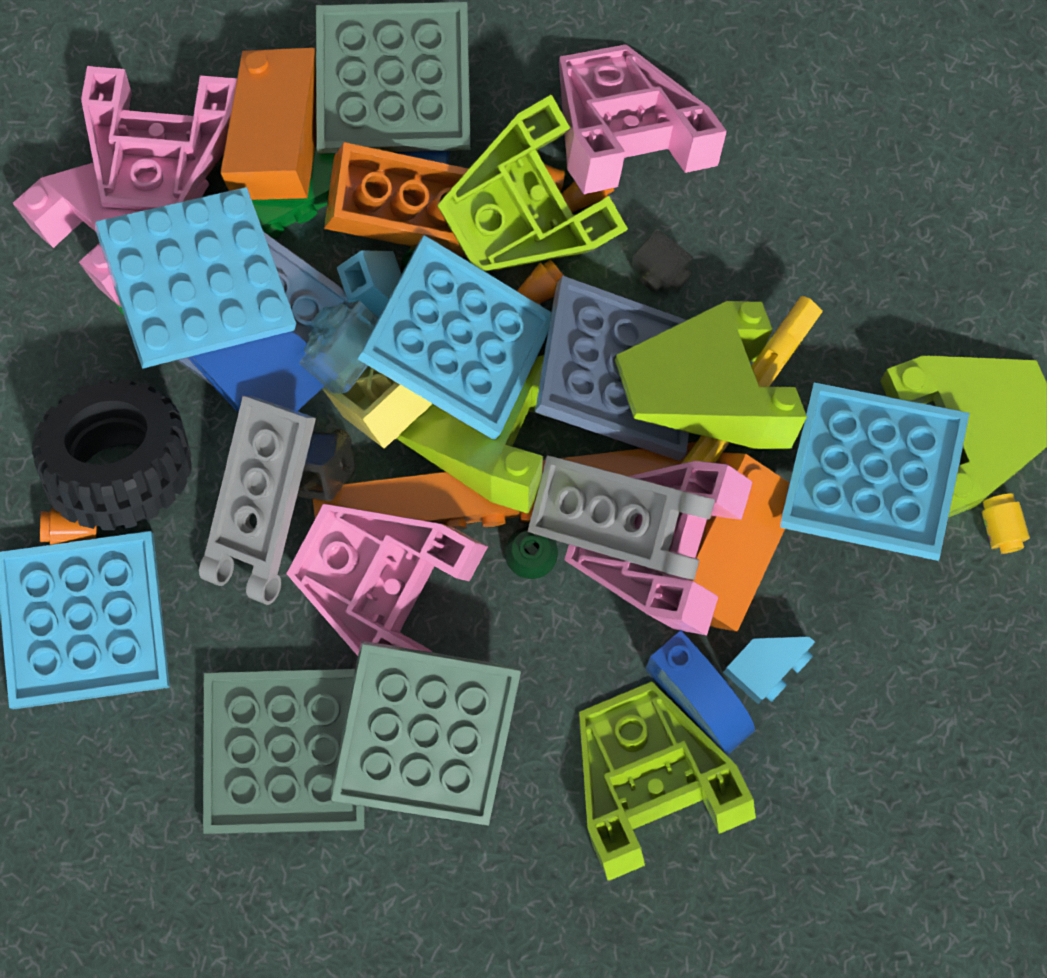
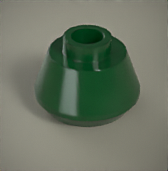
M524 527L514 532L508 539L505 547V559L511 571L519 577L538 579L547 575L554 568L558 558L557 544L555 540L528 532L529 527ZM534 543L538 545L539 549L534 546Z

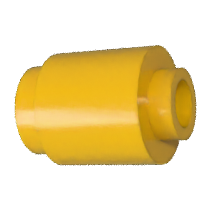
M1012 493L998 495L983 501L985 510L981 513L991 548H1000L1001 554L1023 549V542L1030 539L1020 502H1015Z

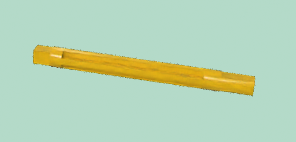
M800 296L751 365L759 387H769L823 312L810 298ZM701 435L681 464L692 461L715 463L729 442Z

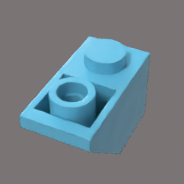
M362 250L337 267L348 302L374 326L401 277L393 251Z
M810 637L752 639L723 673L758 705L765 697L772 702L787 686L782 678L792 668L799 673L813 657L808 650L815 641Z

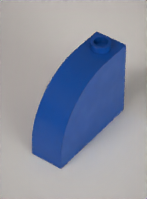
M292 331L187 357L237 413H239L243 396H254L298 411L336 376L331 370L334 364L330 358L320 349L314 351L301 337Z
M682 630L650 656L645 668L646 671L682 712L726 755H729L755 732V726L749 713L734 691Z

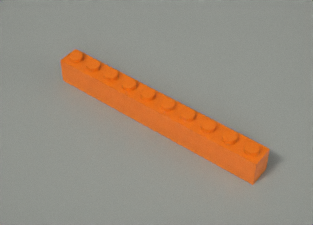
M696 442L687 444L686 455L680 461L643 448L561 459L625 476H632L681 464ZM543 460L542 473H543V469H544V465H545V461H546V460ZM447 472L327 486L323 490L312 488V491L317 490L319 492L318 495L332 496L329 501L313 499L315 519L323 504L443 524L459 531L467 528L466 523L482 522L483 527H495L504 525L507 518L521 517V522H530L535 504L534 500L528 514L492 503Z

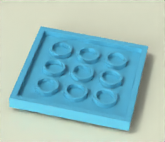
M247 187L95 222V231L142 369L295 330L296 321Z
M424 235L418 242L357 359L495 440L500 435L548 334L552 312Z
M814 382L780 528L939 561L970 413Z
M151 531L0 552V614L9 708L20 709L170 688L154 534Z

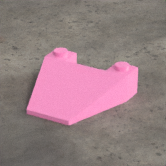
M625 44L560 56L559 72L563 116L571 128L565 133L567 170L583 194L618 187L624 158L668 149L685 173L718 166L727 132L724 126L706 104Z
M87 66L81 100L102 207L148 210L190 200L224 154L237 79L200 76L194 116L129 111L132 92L125 69Z
M94 163L42 177L13 202V205L29 226L53 248L83 221L95 231L96 221L144 211L102 207ZM204 179L190 200L203 196L209 186L206 179ZM99 243L79 263L95 285L121 307Z
M701 461L687 462L628 476L715 499L711 516L739 520L742 519L752 486L751 480L729 465ZM679 512L669 551L695 558L707 519ZM641 514L634 521L637 529L642 525L643 518ZM569 544L564 559L566 562L641 611L672 629L702 635L708 634L718 600L717 595L694 581H689L687 578L671 575Z
M323 504L286 574L357 656L361 640L432 652L430 649L400 633L401 628L434 566L457 579L470 581L488 546L453 527L443 524Z

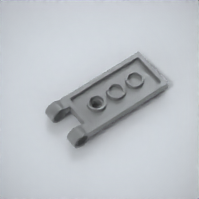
M254 396L242 397L205 555L199 567L201 579L218 586L225 585L232 576L234 570L233 558L254 565L246 586L247 596L266 605L275 601L281 589V578L278 575L314 429L315 417ZM252 514H255L257 518L256 528H253L249 522Z
M547 455L528 532L671 575L695 580L700 560L670 552L669 549L679 512L710 520L715 499ZM641 514L643 518L642 525L637 529L634 521Z

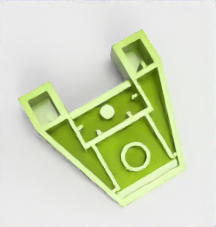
M552 95L518 113L437 205L469 262L484 272L588 253L628 230L609 196L573 216L538 155V149L563 136L571 129Z
M726 301L617 354L615 362L634 419L755 449L792 448L807 418L796 387H759L750 364L759 356L773 330L763 303Z
M544 355L536 357L500 435L495 440L434 404H431L396 439L490 502L529 514L538 493L542 477L543 456L512 446L528 411L536 413L535 408Z
M920 356L887 369L880 380L887 397L921 404L934 401L937 407L970 413L960 458L962 465L958 467L948 517L977 507L1047 448V382L1037 360Z
M653 682L644 684L579 712L587 828L592 846L608 881L645 866L642 850L633 829L702 800L719 834L756 818L754 799L737 765Z

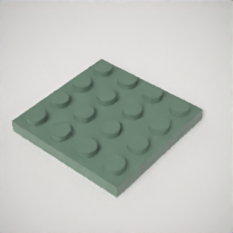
M467 2L316 5L318 154L337 153L344 142L388 152L471 150Z
M361 640L330 793L331 801L489 826L521 674L520 668Z
M355 669L204 673L203 834L365 830V806L334 802L330 799Z

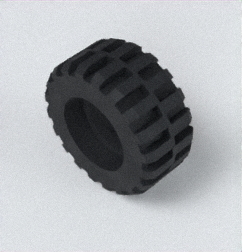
M121 379L120 383H113L111 380L99 381L100 385L89 387V384L78 388L79 392L71 396L68 393L59 399V405L56 408L51 406L43 417L45 422H40L34 433L35 439L32 443L35 467L49 503L55 510L61 513L62 517L70 522L75 523L78 520L80 526L94 529L98 525L101 526L102 530H115L116 526L125 525V528L137 526V521L145 518L149 521L158 516V510L162 507L167 509L176 500L175 493L180 495L188 483L186 478L191 474L192 455L180 413L177 407L171 403L169 397L160 391L156 392L155 388L143 383L136 386L132 380ZM122 444L140 446L128 457L114 463L103 465L86 463L93 455L111 446Z

